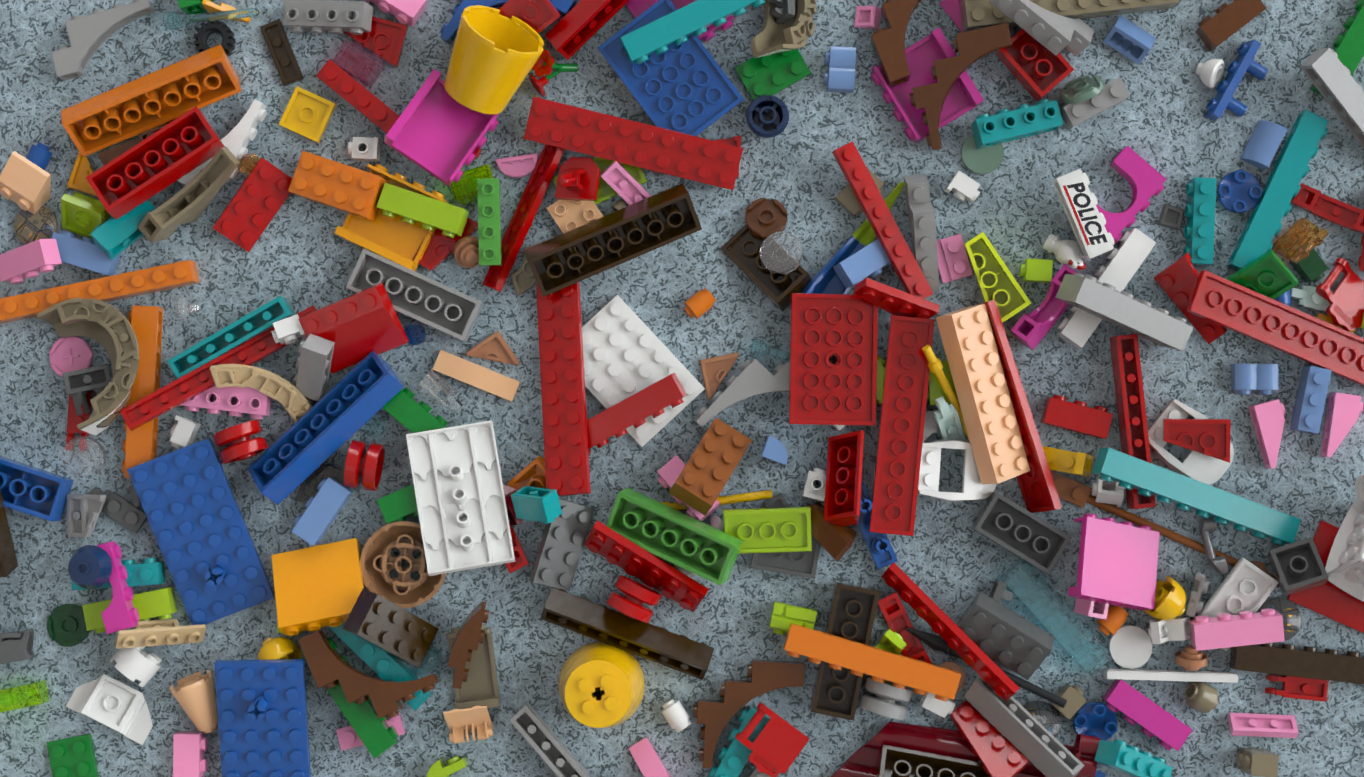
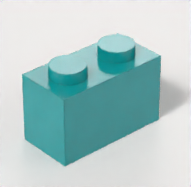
M524 486L511 494L517 519H524L528 522L539 521L543 524H548L562 514L557 490Z

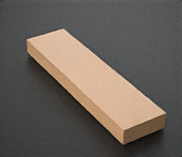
M440 350L432 369L513 402L520 382L443 350Z

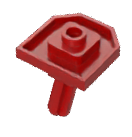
M570 157L559 167L554 198L557 200L596 201L601 170L594 160L587 157Z

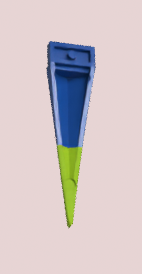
M900 182L884 199L889 211L903 188L904 182ZM868 219L861 224L802 290L803 294L848 295L851 287L845 288L833 267L874 241L876 234Z

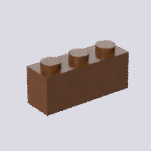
M1233 0L1229 5L1224 3L1215 10L1217 14L1213 18H1210L1208 15L1198 23L1200 28L1195 32L1207 48L1212 51L1263 12L1266 6L1261 0Z

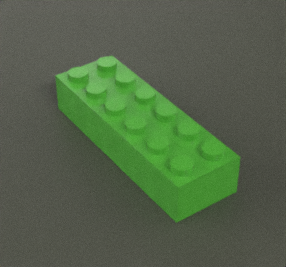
M626 488L618 493L606 525L646 551L717 585H722L729 579L743 543L742 540L630 488Z

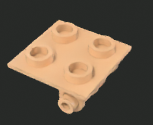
M558 200L547 207V210L563 234L604 217L594 201Z
M474 706L467 709H452L443 712L450 731L449 741L454 742V744L465 742V734L467 742H470V733H472L474 741H476V732L478 740L489 739L490 736H493L494 727L487 706Z

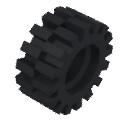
M215 19L214 21L207 20L206 24L204 22L201 23V28H196L198 33L194 34L196 39L194 45L197 46L196 49L199 52L211 48L207 44L210 34L219 33L223 39L221 45L226 55L230 56L232 54L230 51L231 49L234 50L235 46L233 44L236 43V39H234V33L225 23Z

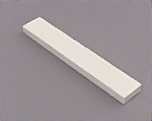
M1103 669V677L1106 679L1238 683V675L1233 672Z

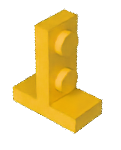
M1042 446L1050 470L1090 478L1093 456L1087 453H1077Z

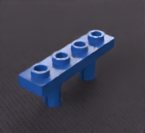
M1254 39L1240 45L1237 50V58L1227 68V76L1217 86V94L1206 106L1207 112L1204 115L1211 120L1219 119L1225 109L1238 117H1242L1245 114L1248 106L1233 98V94L1246 72L1259 80H1262L1268 73L1267 68L1254 61V56L1261 45L1260 42Z
M861 482L860 516L857 525L877 570L898 560L886 533L869 532L872 500L864 482Z

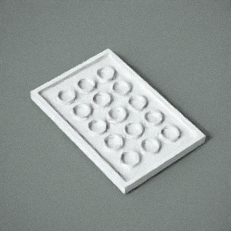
M618 295L582 327L585 386L606 409L674 372L687 396L682 398L684 402L674 408L669 405L663 408L665 413L656 418H653L652 415L645 418L646 423L637 428H634L633 425L626 428L628 433L641 447L650 441L705 389Z

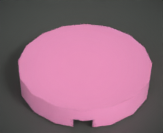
M77 336L58 339L49 352L51 368L62 377V374L66 372L90 368L93 363L91 346L84 339Z

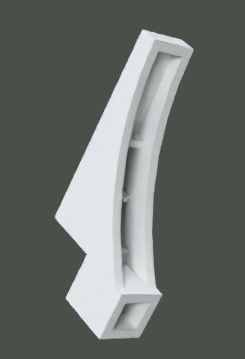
M254 99L240 122L221 139L224 146L231 151L238 161L246 157L248 152L246 147L249 141H253L256 137V127L259 121L262 122L267 114V110H265L267 106ZM213 157L177 181L187 185L205 168ZM238 167L228 178L227 182H229L230 179H234L238 173Z

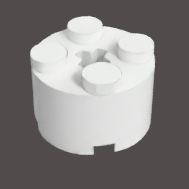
M145 647L120 648L109 661L111 663L117 662L114 667L133 682L138 679L141 681L139 686L144 687L161 668L160 662L162 659L153 652L150 654L144 651Z

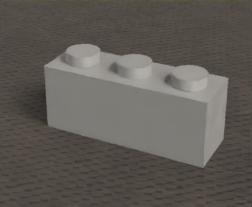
M1121 77L1104 85L1101 92L1096 96L1080 103L1068 104L1060 110V113L1068 130L1125 101L1130 97V94Z
M310 334L306 341L302 340L298 353H301L296 363L298 372L293 383L296 384V388L305 397L319 401L328 386L335 342Z

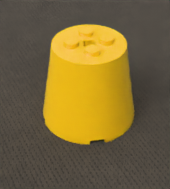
M473 5L465 8L461 15L444 87L454 100L469 109L485 114H499L503 112L542 54L544 41L532 27L512 15L510 19L500 15V10Z
M593 642L578 648L568 657L561 669L558 687L565 709L575 720L593 728H610L625 722L636 712L644 695L645 681L641 666L631 653L603 642ZM597 687H600V691L604 690L605 692L601 697L593 694Z

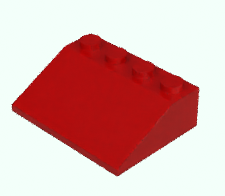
M382 282L310 312L298 319L307 338L310 334L335 342L330 368L332 374L361 362L372 351L379 355L409 342Z

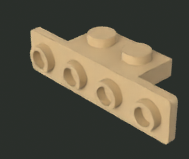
M177 619L138 621L139 625L132 627L133 630L118 631L115 647L120 649L198 643L204 639L206 626L204 624L179 626Z

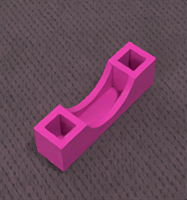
M1066 264L1062 266L1051 280L1049 292L1043 302L1033 312L1023 314L1011 329L1017 341L1032 351L1069 307L1070 304L1055 297L1065 274L1074 275L1077 271Z
M116 541L97 545L109 554L112 562V574L108 580L112 585L113 597L110 605L101 613L106 633L110 634L139 625V613L134 608L132 602L134 599L131 587H128L126 581L128 573L125 566H122L120 559L122 557L120 546L116 545Z

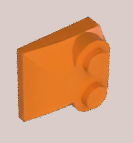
M539 456L508 482L509 486L518 490L524 486L546 488L545 458Z

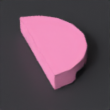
M538 153L495 160L503 174L511 178H522L534 170L538 161Z

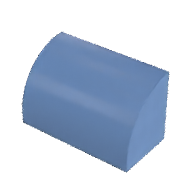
M1120 15L1103 42L1139 65L1150 51L1156 38Z
M1258 121L1240 159L1261 170L1268 168L1288 129L1273 122Z
M767 436L760 456L787 465L788 455L785 446L778 439Z

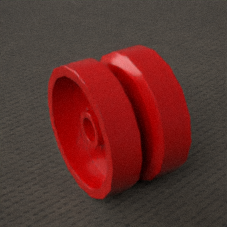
M259 420L244 422L213 435L216 446L224 447L231 445L223 449L219 454L222 464L251 458L269 448L265 438L257 437L251 439V437L258 435L262 431Z
M352 440L344 468L345 487L358 488L362 482L364 490L377 491L384 464V445L371 443L367 449L365 442Z
M619 575L615 586L625 595L611 592L606 603L628 617L649 623L653 611L643 603L657 606L662 595L633 579Z

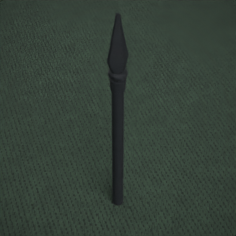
M906 628L907 631L933 650L943 651L944 654L949 653L950 656L963 660L955 650L948 646L941 636ZM1001 669L1018 687L1062 708L1065 707L1066 699Z

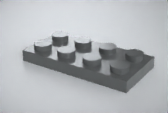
M559 499L562 514L556 517L553 522L546 524L529 581L570 591L595 509Z

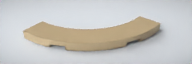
M220 364L210 367L216 388L250 387L257 389L259 392L279 401L295 423L312 408L306 397L295 386L268 370L242 364Z

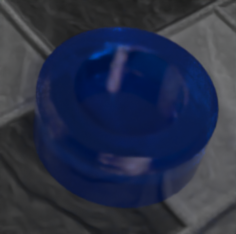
M411 324L405 329L409 344L420 345L425 341L426 331L421 325Z

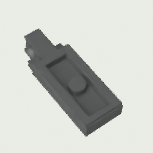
M93 488L90 493L106 494L101 511L134 533H138L147 520L144 511L131 505L129 501L116 492L106 490L104 493L98 488Z

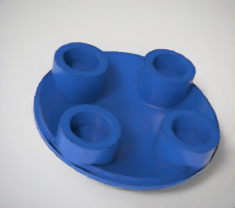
M1238 170L1228 173L1221 179L1217 195L1220 203L1227 210L1234 213H1245L1252 210L1258 204L1262 195V188L1252 174L1245 170Z
M1090 702L1084 704L1075 713L1073 726L1077 734L1099 737L1101 740L1106 741L1117 731V717L1114 711L1106 707V704Z

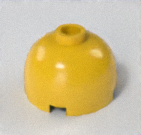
M1169 576L1165 577L1166 581L1160 579L1156 583L1154 609L1144 610V612L1158 620L1168 621L1174 619L1177 616H1181L1186 609V593L1183 587Z
M270 637L262 643L257 660L301 659L302 653L293 640L287 637Z

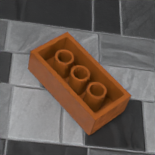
M715 417L668 493L706 516L752 440Z

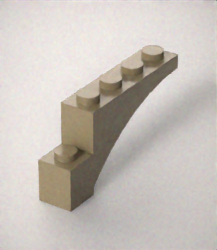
M227 147L221 148L205 168L184 188L158 208L148 212L138 228L153 243L169 239L180 224L197 221L240 162Z

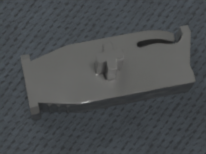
M33 628L24 631L0 633V664L28 660L35 657L33 652Z

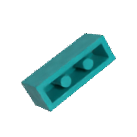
M146 200L117 220L111 215L104 224L94 228L91 233L93 243L110 260H113L144 235L138 226L148 212H152L156 208Z

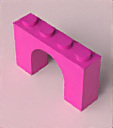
M1129 146L1124 147L1109 165L1129 182L1132 188L1131 204L1121 213H1110L1102 209L1098 204L1096 205L1099 213H1102L1105 217L1106 225L1104 226L1107 233L1110 232L1113 236L1114 244L1123 236L1120 232L1125 227L1129 228L1136 221L1134 216L1139 211L1143 212L1150 205L1148 200L1152 195L1157 196L1164 189L1162 184L1166 181L1165 177Z

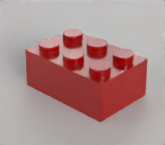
M1024 29L1011 38L1012 46L999 49L995 54L1036 102L1042 99L1074 70L1060 53L1054 55Z

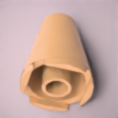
M206 670L207 674L201 675V671L188 675L177 681L178 686L174 688L172 684L169 688L198 731H204L205 734L216 730L218 725L214 681L210 670Z

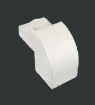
M1177 616L1168 621L1149 620L1148 634L1152 644L1190 639V616Z

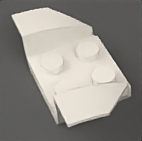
M105 674L96 680L76 687L66 705L71 710L85 715L141 745L144 744L153 727L144 694Z

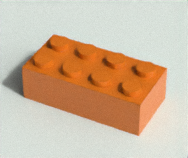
M302 150L288 191L304 199L374 222L379 210L377 204L382 189L388 181L381 176Z

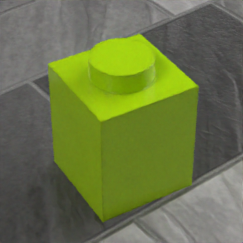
M1025 259L1019 267V276H1023L1022 282L1050 283L1052 280L1053 260Z

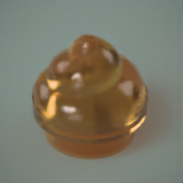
M254 153L243 155L240 159V171L249 174L260 158Z

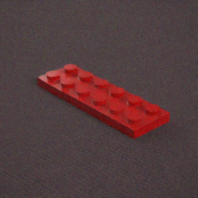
M599 521L595 523L584 543L591 552L600 554L609 563L618 565L627 574L639 578L646 586L657 589L664 597L673 599L686 610L694 612L709 590Z

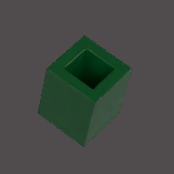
M1314 248L1304 251L1290 262L1305 283L1319 281L1325 276L1323 272L1329 269Z

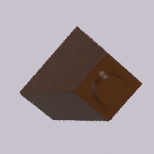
M816 501L813 505L808 504L806 507L811 508V534L838 562L852 546L857 532L850 526L840 527L823 521L824 506L820 502Z

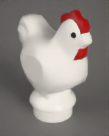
M1052 233L1048 236L1043 249L1047 250L1048 253L1053 252L1056 259L1062 264L1071 265L1079 270L1086 268V264L1081 260L1084 259L1078 242L1074 240H1060L1059 235Z

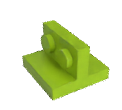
M75 192L73 196L64 194L61 198L62 229L92 239L91 233L94 228L104 224L111 216L100 200L79 192Z

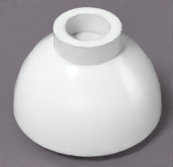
M1211 59L1205 63L1200 62L1198 64L1196 74L1200 75L1201 81L1207 87L1214 88L1220 82L1225 68L1224 61L1222 59Z

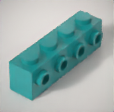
M1044 99L1036 102L1037 105L1029 107V104H1023L1016 107V110L1013 111L1003 109L997 111L996 115L993 116L988 114L977 116L976 120L970 125L977 149L1058 130L1064 123L1057 100L1049 102V99Z
M1194 177L1186 185L1188 204L1185 207L1187 225L1184 229L1186 247H1184L1183 255L1187 252L1189 253L1193 266L1207 267L1213 264L1217 178Z
M156 558L143 559V563H135L134 559L121 560L122 566H125L128 573V578H126L128 586L165 583L164 561L156 562ZM71 579L72 591L87 590L76 585ZM108 580L104 585L96 589L112 588V585Z
M750 705L747 710L743 709L738 719L741 721L738 728L732 729L728 737L730 742L727 748H722L717 758L720 760L717 767L713 766L707 777H739L752 750L738 741L735 736L738 732L741 734L758 709ZM767 714L764 715L748 737L749 741L753 742L770 719Z
M1100 739L1094 760L1131 777H1171L1173 767L1165 764L1164 759L1141 751L1140 748L1127 745L1126 742L1114 739L1113 742Z

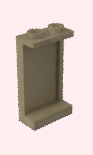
M482 624L481 630H485L483 644L479 643L478 649L472 651L471 662L466 661L465 668L469 669L467 682L462 681L461 689L454 688L456 697L455 709H467L474 706L493 708L501 705L491 627L486 628L485 624ZM460 627L451 628V632L446 634L450 652ZM452 667L453 681L456 667Z

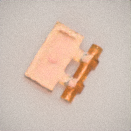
M1302 217L1273 243L1272 249L1288 260L1291 258L1294 263H1298L1301 259L1310 255L1309 252L1315 246H1320L1329 233L1324 228L1319 231L1317 225Z

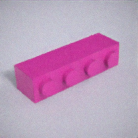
M1115 679L1102 698L1107 702L1106 707L1115 713L1118 710L1125 714L1123 719L1133 726L1135 723H1138L1143 727L1141 731L1150 738L1154 735L1160 739L1159 744L1169 751L1171 748L1179 751L1193 731L1121 679Z

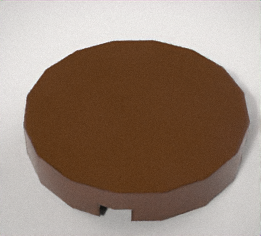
M760 198L753 201L747 207L745 214V223L749 232L762 239L774 238L780 235L785 230L788 222L787 210L784 205L772 198L771 200Z

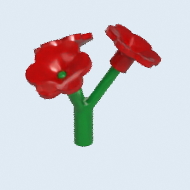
M543 50L532 67L535 75L541 78L536 79L532 74L528 78L541 97H544L546 94L543 86L548 84L551 78L560 72H577L578 64H558L554 62V58L550 56L549 51Z

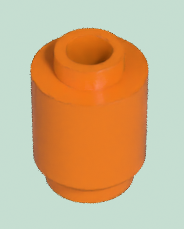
M704 288L702 291H697L684 302L686 306L684 311L691 319L693 317L698 319L713 307V303L716 300Z
M1109 606L1107 619L1099 618L1097 620L1099 624L1097 628L1106 636L1109 634L1114 636L1126 622V617L1129 614L1120 606Z

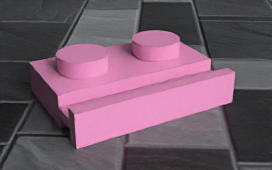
M961 234L937 241L938 272L942 284L973 275Z

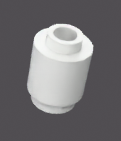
M670 699L662 705L664 708L661 711L662 715L676 732H680L691 724L690 716L679 700L674 701Z

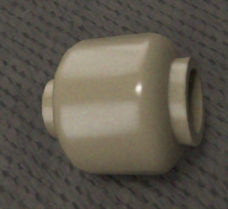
M1204 682L1191 683L1185 690L1186 703L1201 713H1208L1218 705L1217 690Z

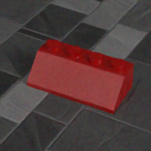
M862 430L828 437L823 521L840 527L857 524L860 516L864 431Z

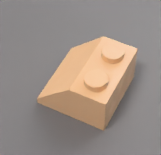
M14 151L0 175V194L5 199H10L17 203L22 210L29 211L34 215L51 197V174Z

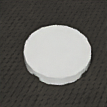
M1126 625L1122 626L1114 636L1111 635L1108 642L1110 657L1115 663L1124 668L1134 669L1141 667L1148 661L1152 654V642L1149 635L1143 629L1137 626Z

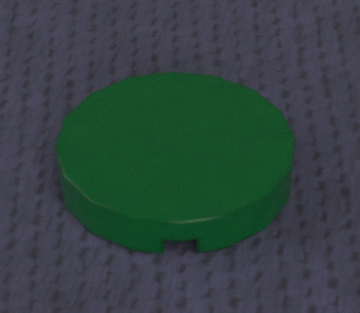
M63 604L56 607L47 620V631L50 638L61 646L72 647L78 645L88 637L91 631H87L83 607L77 604Z

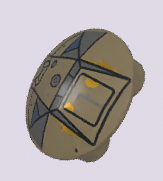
M42 206L34 215L29 211L21 209L14 220L15 234L25 245L38 239H51L53 232H56L58 227L54 214L45 206Z

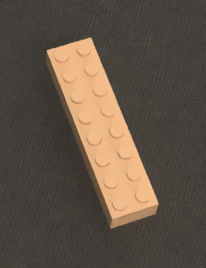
M986 305L968 306L936 317L981 484H998L1029 472L1030 467Z

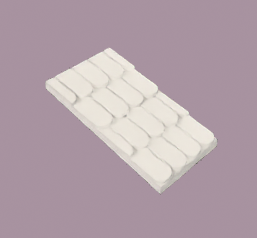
M493 421L406 434L428 575L434 576L515 562Z

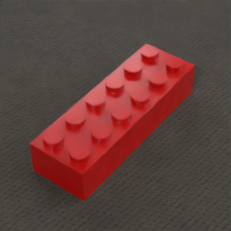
M195 106L87 176L86 179L106 211L117 220L214 157L225 146L205 115Z

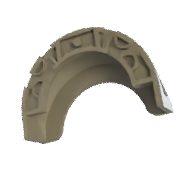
M765 0L764 24L761 31L756 36H753L751 43L754 58L805 46L807 39L812 37L815 29L813 14L817 13L816 0H795V16L784 24L776 22V17L770 13L776 5L771 4V0Z
M73 298L38 313L37 317L54 325L55 331L59 336L63 338L76 336L92 338L100 343L108 353L112 364V382H109L100 394L90 400L94 411L88 420L77 425L79 430L97 435L120 415L119 411L125 408L130 398L139 365L138 341L132 325L117 308L98 299Z

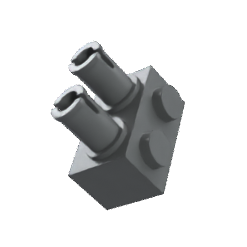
M107 364L62 374L67 396L73 397L76 415H82L81 405L83 406L84 414L90 413L86 397L88 391L95 392V396H97L111 382Z

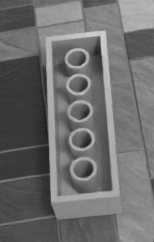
M364 248L345 287L358 293L382 282L395 311L466 343L484 306L483 302Z
M1077 272L1074 275L1065 274L1055 298L1129 332L1138 334V336L1160 346L1184 351L1194 328L1186 324V319L1176 315L1171 316L1169 311L1159 307L1156 309L1145 300L1134 299V295L1125 291L1119 292L1115 290L1116 287L1110 284L1097 282V278L1093 276L1082 275Z

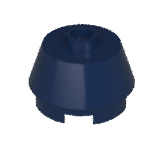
M763 95L754 99L748 106L746 121L753 133L760 137L771 138L785 130L789 121V112L785 103L778 97Z
M95 545L80 547L72 554L69 560V575L73 582L81 588H99L108 581L112 574L111 557L105 550Z

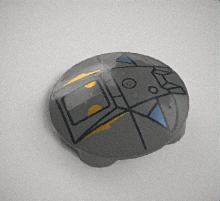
M1275 598L1262 604L1259 612L1262 609L1272 608L1283 616L1285 641L1297 634L1301 626V614L1294 603L1287 599Z
M1032 701L1023 706L1054 737L1058 735L1062 719L1059 711L1053 705L1044 701Z

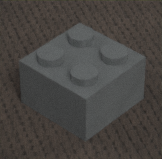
M1312 537L1269 550L1267 557L1276 580L1279 582L1278 585L1283 597L1327 582L1329 577Z

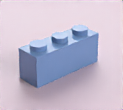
M62 230L61 234L53 232L51 239H56L62 262L104 275H114L120 254L113 260H110L90 238L82 236V240L74 238L75 234Z
M877 239L833 268L847 289L852 285L855 286L868 275L872 278L883 272L881 267L886 264L888 267H891L892 264Z
M1314 366L1302 367L1290 430L1308 434H1319L1332 370Z
M328 477L327 480L324 478L317 487L319 492L315 498L312 496L305 504L306 511L303 515L299 514L292 524L295 527L291 532L312 546L318 545L354 492L333 477Z

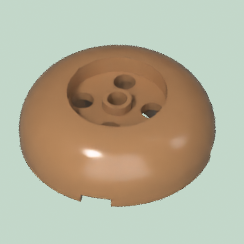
M399 521L381 527L367 540L361 553L360 565L365 587L401 608L416 607L430 600L439 591L446 577V574L428 575L420 524L415 522ZM393 548L399 549L400 555L398 557L392 556L391 550ZM415 549L420 550L422 554L418 559L414 558L412 554ZM406 560L409 563V567L404 568L402 562ZM393 569L398 571L396 579L390 577V571ZM413 571L419 572L420 578L418 580L412 579L411 573Z

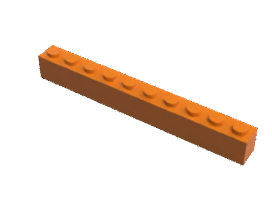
M186 260L0 298V324L37 317V314L45 309L73 298L98 299L110 302L198 284L200 281L196 262Z

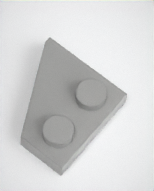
M67 494L68 537H91L105 502L106 494Z
M1196 573V581L1186 615L1194 618L1196 614L1201 615L1204 602L1200 601L1202 593L1207 594L1210 581L1206 580L1207 576Z

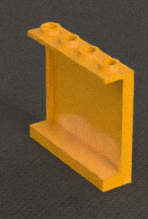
M377 163L375 167L370 164L367 165L370 169L369 173L381 176L388 181V184L448 203L443 199V194L435 190L432 193L424 190V185L415 181L413 184L406 182L407 178L395 172L394 175L387 173L388 169ZM380 209L374 222L348 213L342 227L337 226L334 232L336 235L413 271H416L419 265L418 262L422 259L434 234L433 231L422 228L421 223L415 222L412 225L401 221L403 217L395 215L394 218L382 215V210ZM420 247V249H419V251H418V253H417V255H416V257H415V259H414V261H413L412 259H413V257L415 256V254H416L418 248Z
M357 538L271 555L278 628L284 635L294 636L306 630L318 631L321 627L325 626L338 627L346 622L362 589H364L360 565L362 547Z

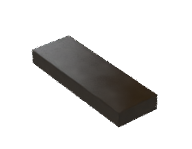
M277 19L260 26L283 86L285 87L304 79L281 20Z

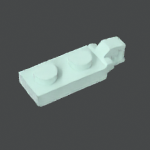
M1303 285L1301 289H1290L1291 298L1298 299V305H1302L1304 308L1326 312L1327 307L1330 305L1326 299L1316 293L1315 289L1317 287Z
M943 396L935 399L938 411L934 412V417L942 440H966L958 413L953 405H948Z

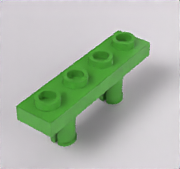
M477 179L479 265H502L500 179Z

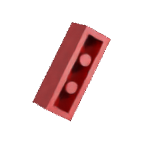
M1053 394V398H1046L1040 423L1100 439H1107L1113 417L1112 413L1107 412L1108 408L1096 405L1094 409L1086 407V402L1074 400V403L1065 401L1066 397Z

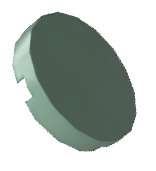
M1085 75L1068 82L1065 85L1066 89H1061L1060 91L1062 101L1066 104H1075L1096 96L1103 89L1101 77L1093 75L1094 78H1089V75Z
M972 134L963 143L960 154L966 169L974 174L985 175L993 172L1000 166L1003 161L1004 149L1002 143L977 149Z

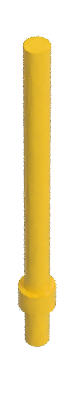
M927 345L922 350L929 362L928 367L937 377L949 403L956 409L963 431L969 440L959 401L942 370L943 365L940 359L936 358L931 346Z
M772 490L720 496L717 500L720 502V505L770 499L773 498ZM661 502L678 511L688 510L683 503L679 505L677 502Z

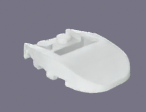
M1172 399L1148 429L1149 444L1154 448L1153 452L1173 472L1208 485L1213 484L1230 467L1234 457L1233 445L1230 441V463L1193 450L1183 462H1180L1163 448L1167 443L1162 440L1163 419H1186L1189 415L1194 419L1208 418L1182 402Z
M953 439L922 443L918 495H927L950 502L981 500L992 495L997 484H981L970 441ZM941 448L965 449L962 493L938 491Z

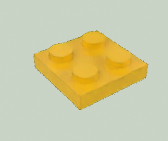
M296 86L278 125L319 143L337 105Z

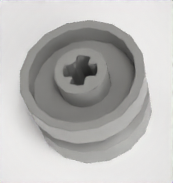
M867 676L864 688L876 694V696L863 694L859 707L883 717L905 720L907 708L896 701L909 702L913 690L908 687L901 689L892 686L893 682L884 680V683L872 680L871 676Z

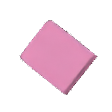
M856 7L855 28L880 29L881 9L879 7Z

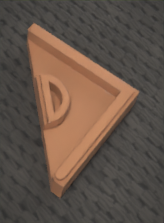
M499 331L466 352V355L513 365L521 364Z
M739 353L700 360L707 399H711L739 357Z

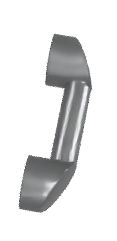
M1210 516L1202 518L1199 532L1208 563L1217 573H1227L1226 559L1223 555L1216 557L1209 534L1210 531L1216 530L1214 518Z

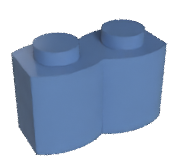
M830 46L829 52H825L824 64L828 65V73H824L823 86H827V92L853 93L856 62L855 47Z
M1231 364V390H1237V394L1240 395L1251 394V390H1259V395H1272V391L1279 390L1278 364Z

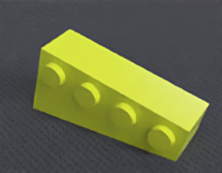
M984 232L964 244L984 302L995 300L1002 323L1032 304Z

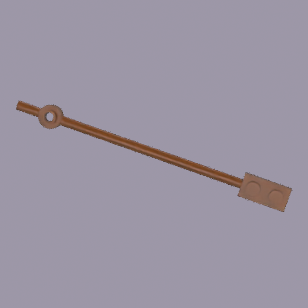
M1051 471L1059 498L1081 508H1084L1085 504L1089 503L1139 526H1150L1151 530L1160 532V535L1206 555L1203 544L1115 505L1096 502V497L1090 495L1092 488ZM1214 549L1216 557L1223 555L1230 566L1234 567L1239 561ZM1250 561L1276 580L1275 575L1268 573L1266 566L1262 562Z

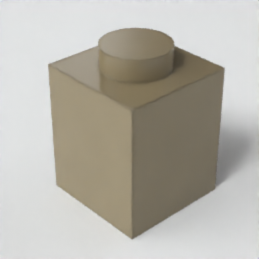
M1066 684L1057 693V696L1067 700L1065 707L1062 708L1052 702L1049 703L1070 720L1087 700L1082 697L1084 692L1078 686Z

